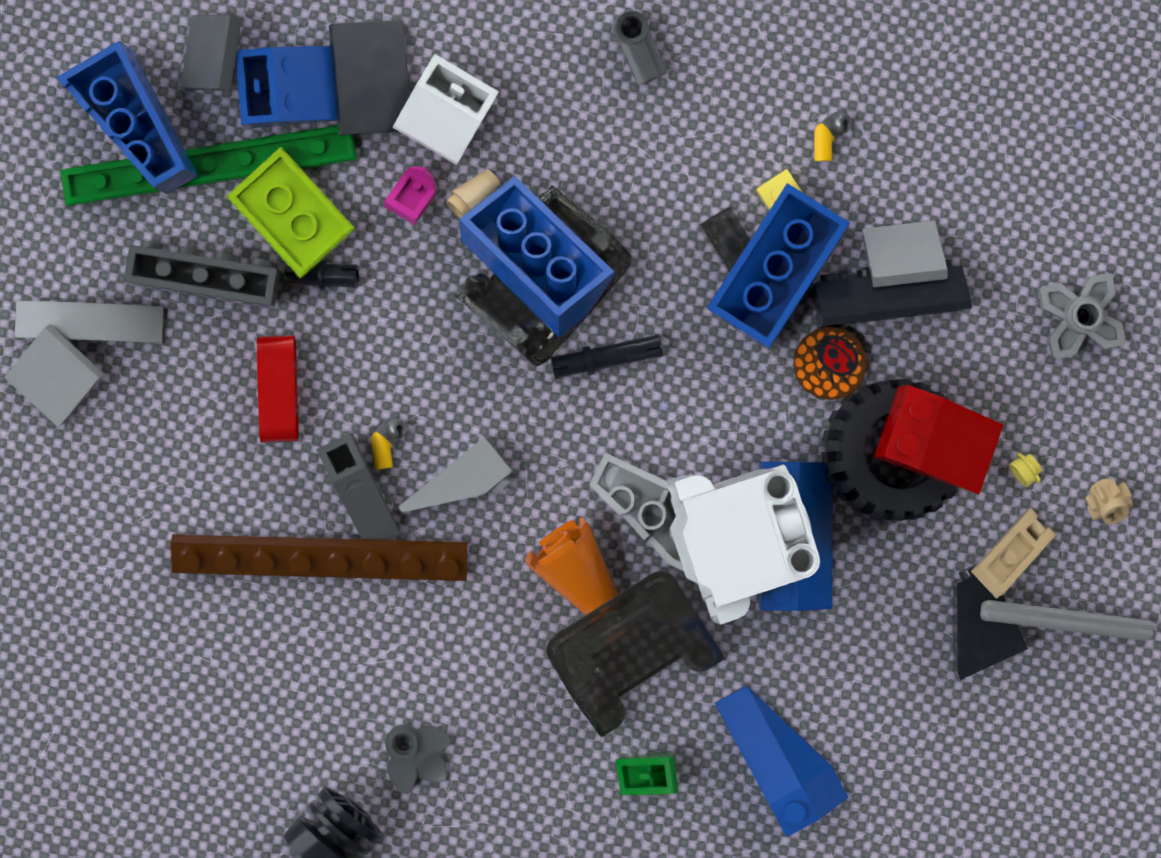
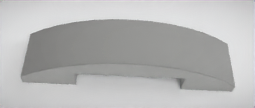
M16 301L15 338H36L44 327L51 324L66 339L163 343L164 307L105 303Z

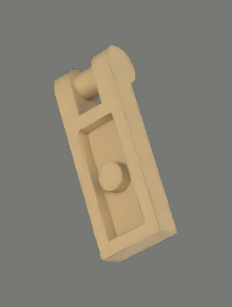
M1031 507L1015 520L1010 529L971 570L995 598L1003 595L1056 535L1049 526L1045 528L1036 519L1038 515Z

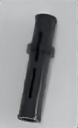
M655 334V336L590 349V346L582 347V351L555 357L551 356L550 359L556 380L561 377L585 372L588 375H593L595 370L656 357L660 358L663 357V350L660 347L659 334Z

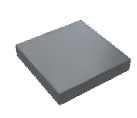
M935 220L862 229V239L873 287L947 279L948 269Z
M49 324L44 327L4 378L57 427H60L104 376V373Z

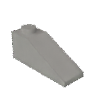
M483 437L398 506V508L404 513L484 495L489 490L496 495L512 482L507 475L513 470L487 438Z

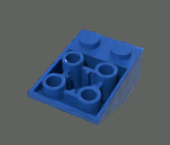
M330 46L268 47L237 50L236 69L241 125L245 129L337 121Z

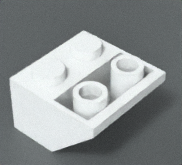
M434 54L394 123L393 128L457 165L499 91Z

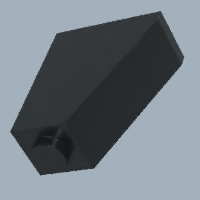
M977 564L960 571V579L952 582L953 672L960 680L1028 649L1017 625L981 619L980 611L983 601L1006 602L1003 595L995 598L971 572Z

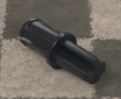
M321 261L319 265L301 279L287 265L284 278L287 285L319 286L320 290H325L326 287L358 288L359 266L357 264H326V261Z

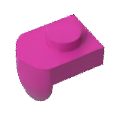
M421 166L407 168L384 201V208L415 226L436 197L437 187L432 174L425 167Z

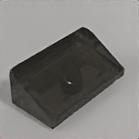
M731 207L724 209L699 224V228L728 274L750 241Z

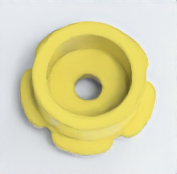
M1017 453L1016 459L1009 464V468L1015 478L1026 488L1034 482L1036 484L1040 483L1038 474L1042 472V468L1031 454L1024 456Z

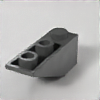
M349 433L316 449L361 538L367 540H386L399 534L398 526L354 434Z

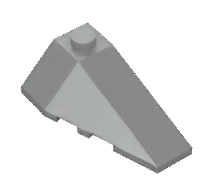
M605 452L589 486L618 515L622 516L669 565L684 571L670 530L676 515L670 499L672 497L667 481Z

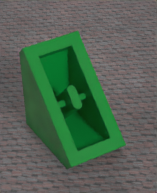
M672 751L615 759L620 795L679 793Z

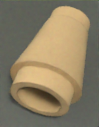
M485 169L482 173L450 191L451 196L446 200V203L460 219L501 186V183L490 170Z

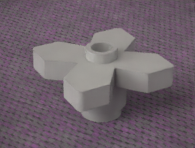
M1111 273L1087 277L1078 296L1062 283L1038 288L1041 309L1062 320L1048 337L1051 357L1053 359L1076 355L1085 336L1101 349L1117 347L1126 343L1122 322L1106 315L1104 312V308L1116 294ZM1078 309L1085 311L1087 315L1084 323H1080L1077 319Z

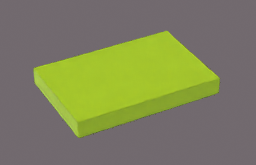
M282 147L274 152L226 196L301 279L356 230Z

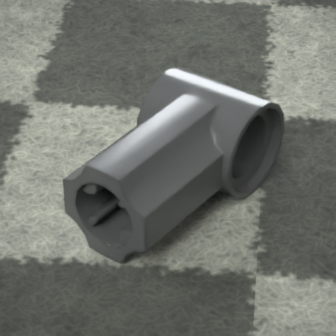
M630 10L617 18L613 26V33L622 48L636 84L639 86L667 74V71L648 29L647 19L640 12ZM629 18L636 20L641 29L639 36L636 38L624 36L621 31L622 21Z

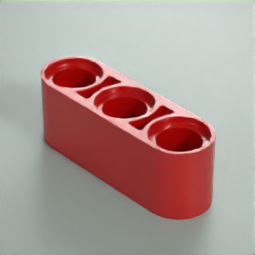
M295 335L258 336L257 383L260 442H298L299 420Z

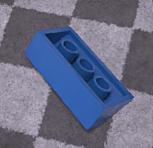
M516 176L459 219L461 242L558 337H561L588 315L615 275V272Z
M787 183L707 306V309L734 329L770 351L849 229L850 222Z
M760 461L759 469H771L784 464L788 473L794 478L811 523L812 535L819 553L820 564L815 574L808 578L759 593L758 608L765 611L832 609L833 484H829L825 475L829 472L828 465L822 462Z

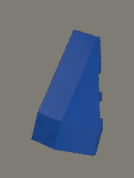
M747 685L714 702L786 837L820 820L849 798L831 764Z

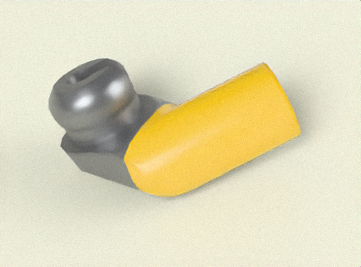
M834 112L815 127V162L832 161V143L841 135L850 131L852 127V119L848 114Z
M394 417L386 419L372 434L371 444L375 470L393 467L391 448L407 431L403 420Z

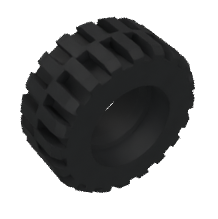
M895 379L867 384L858 388L854 394L847 395L840 402L842 406L838 410L833 411L828 421L831 422L829 430H824L822 441L826 442V452H821L822 463H827L829 472L825 475L829 484H835L837 487L836 494L842 501H848L852 505L851 509L858 513L867 514L871 518L879 520H915L924 517V514L928 512H936L942 508V502L945 499H952L958 491L954 486L918 474L915 479L906 484L889 485L874 477L865 460L864 444L867 433L876 421L889 415L899 386L910 385L947 400L949 399L941 392L932 391L931 386L925 383L911 382L910 379Z

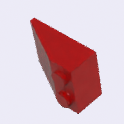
M910 385L899 386L874 457L980 495L1004 424Z

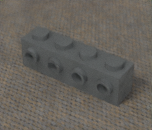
M141 240V246L129 245L124 282L275 307L281 271L272 268L273 261L251 258L250 264L236 262L237 256L232 254L215 252L214 258L199 256L200 249L178 246L177 252L163 250V243Z

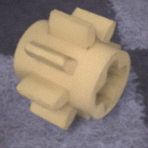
M1102 479L1096 482L1090 488V495L1085 497L1088 503L1087 509L1092 519L1095 521L1102 517L1106 524H1116L1123 521L1129 515V508L1134 505L1130 499L1132 494L1126 483L1123 482L1117 486L1114 479Z

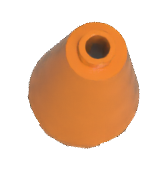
M584 517L580 518L579 525L574 520H571L559 526L539 541L543 548L536 555L532 549L527 554L525 561L529 568L591 621L600 619L601 622H605L619 611L617 606L621 601L620 595L592 529Z

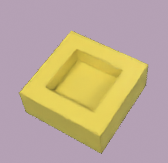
M788 169L756 189L768 210L771 209L787 183L801 191Z

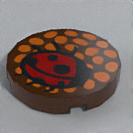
M829 326L813 330L802 338L794 352L793 359L796 380L804 391L816 398L827 400L846 397L857 389L865 376L867 365L864 348L858 339L842 328Z

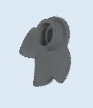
M398 725L392 728L386 737L385 747L391 756L387 772L394 786L402 793L408 794L413 788L417 777L430 782L445 781L447 773L446 763L440 751L450 744V737L443 730L435 726L415 729L410 725ZM399 737H408L411 741V746L408 749L399 748L397 745Z

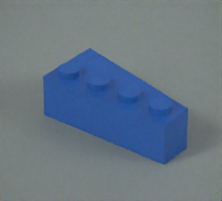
M117 41L56 77L61 85L72 94L78 104L90 114L104 133L123 151V154L154 188L168 194L198 177L193 164L131 48Z

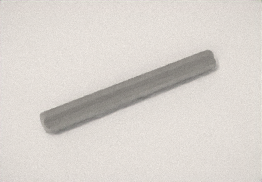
M993 600L983 601L980 611V617L984 621L1142 641L1151 640L1153 637L1154 625L1149 620Z

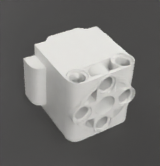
M784 464L771 469H758L716 484H712L706 477L692 474L667 481L672 497L670 499L676 515L670 530L685 576L698 584L712 621L721 625L739 619L749 610L750 596L808 578L818 570L820 558L812 535L811 523L805 506L802 503L796 482L788 473Z

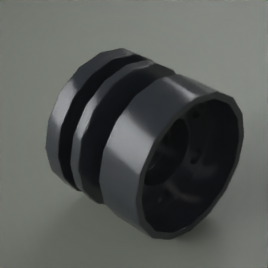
M324 786L318 794L325 805L315 800L309 804V808L318 820L314 822L306 817L299 816L283 835L286 842L302 858H354L349 852L351 848L359 853L368 855L371 848L363 837L375 844L383 837L381 830L374 824L370 815L361 806L346 795H342L327 786Z

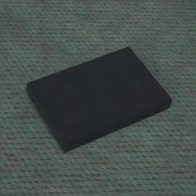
M403 20L330 24L329 36L338 136L401 133L394 129L393 125L410 97Z

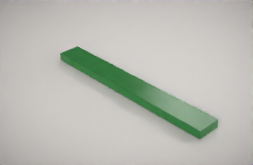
M337 125L186 149L185 151L198 177L177 189L246 179L280 147L301 169L358 161L354 135L338 136ZM129 159L60 169L65 205L67 207L162 192L154 188Z

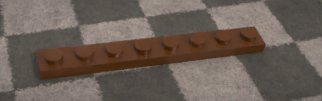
M172 534L170 542L172 573L467 581L468 542Z

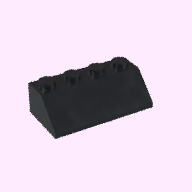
M945 260L948 269L947 279L873 287L869 269L858 270L857 278L843 279L842 273L820 275L821 282L812 284L817 328L971 309L972 302L963 266H952V260Z

